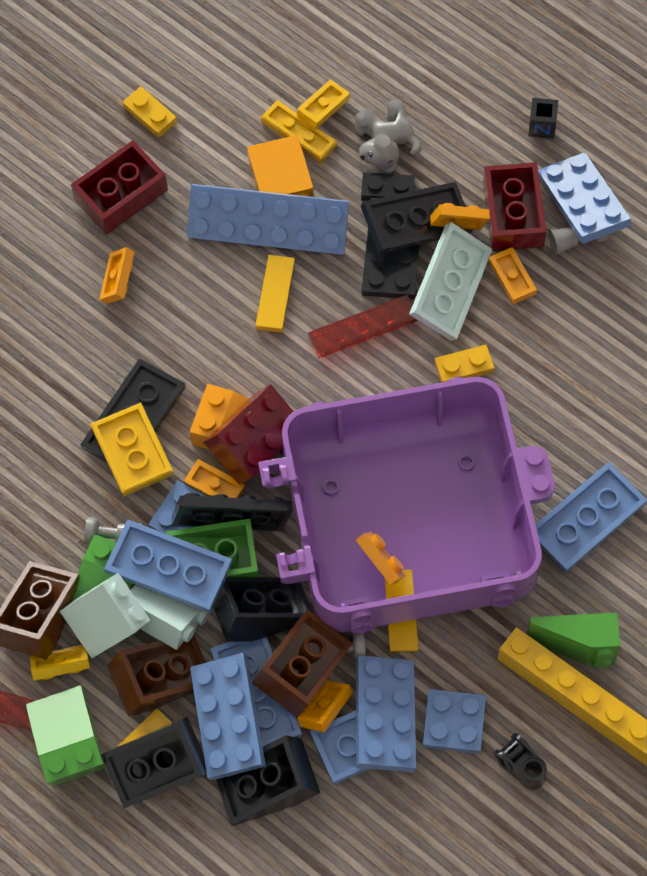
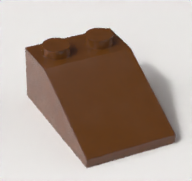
M29 561L0 607V647L47 660L60 639L66 621L60 611L72 602L80 578L79 574Z
M307 609L251 683L295 717H298L314 698L353 643Z
M193 635L189 642L184 641L177 650L162 641H156L119 651L107 666L128 716H133L154 710L194 693L190 667L206 663Z

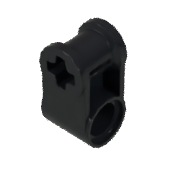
M514 733L511 736L512 740L501 750L496 749L493 754L497 761L506 770L510 771L524 787L531 790L538 789L545 783L546 763L519 734ZM529 768H536L541 774L538 777L532 778L525 772Z

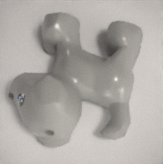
M399 99L392 100L386 105L388 114H385L388 122L379 121L371 109H364L355 116L356 122L354 127L357 133L361 136L368 134L372 138L361 145L359 157L388 174H392L398 168V144H409L412 155H417L422 150L421 143L415 137L412 125L407 120L404 103Z

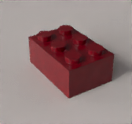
M134 140L71 184L74 200L106 235L168 191L166 174Z
M537 162L484 166L483 188L486 209L490 210L488 228L492 251L506 250L511 247L514 249L544 247L546 225Z
M270 384L249 398L203 443L238 484L253 478L260 471L258 462L273 459L283 449V424L294 411Z

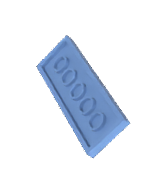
M192 184L187 238L344 255L350 201Z

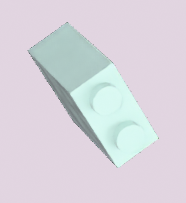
M119 573L75 599L60 611L91 658L134 634L150 621Z
M136 584L130 590L150 619L140 629L176 650L184 641L189 642L196 627L204 625L210 615L206 611Z

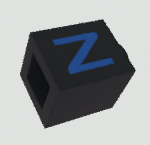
M532 98L529 137L554 139L558 100Z

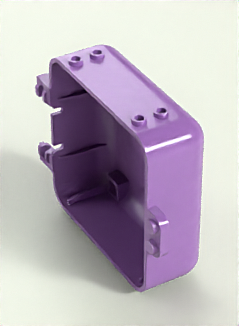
M454 377L448 380V382L330 403L315 402L308 407L294 411L285 420L282 428L284 457L258 462L263 488L284 486L289 482L302 549L296 550V553L286 555L285 552L276 554L281 582L290 584L308 580L315 615L338 633L352 632L365 634V632L372 630L374 627L487 606L505 608V606L525 598L536 585L542 559V550L531 504L548 501L553 496L555 482L548 455L543 448L539 446L517 448L504 394L496 383L487 378ZM280 471V476L270 477V473ZM363 533H377L386 543L385 549L391 557L395 556L402 563L403 570L412 569L414 594L386 599L385 578L356 542V539ZM298 564L299 569L289 571L288 565Z

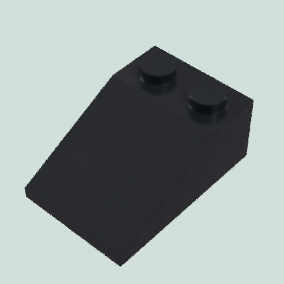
M226 577L213 606L226 642H253L292 629L307 609L313 613L301 583L285 584L281 582L280 577Z
M188 716L101 754L123 808L192 781L207 773L204 754Z
M284 735L263 746L265 767L216 779L232 826L298 805L320 793L302 740Z

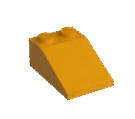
M207 384L190 429L192 445L208 449L203 442L249 398L232 390Z

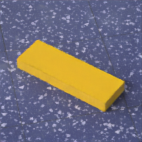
M278 100L261 117L262 123L284 138L298 135L302 151L319 163H322L337 147L336 140L319 128H313L299 118L296 112Z
M268 255L255 325L256 330L283 332L295 258Z
M412 569L402 570L406 576L396 584L390 585L385 579L386 599L414 594ZM416 620L388 625L390 653L419 651Z

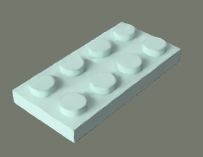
M454 223L445 224L409 315L448 340H456L492 249Z

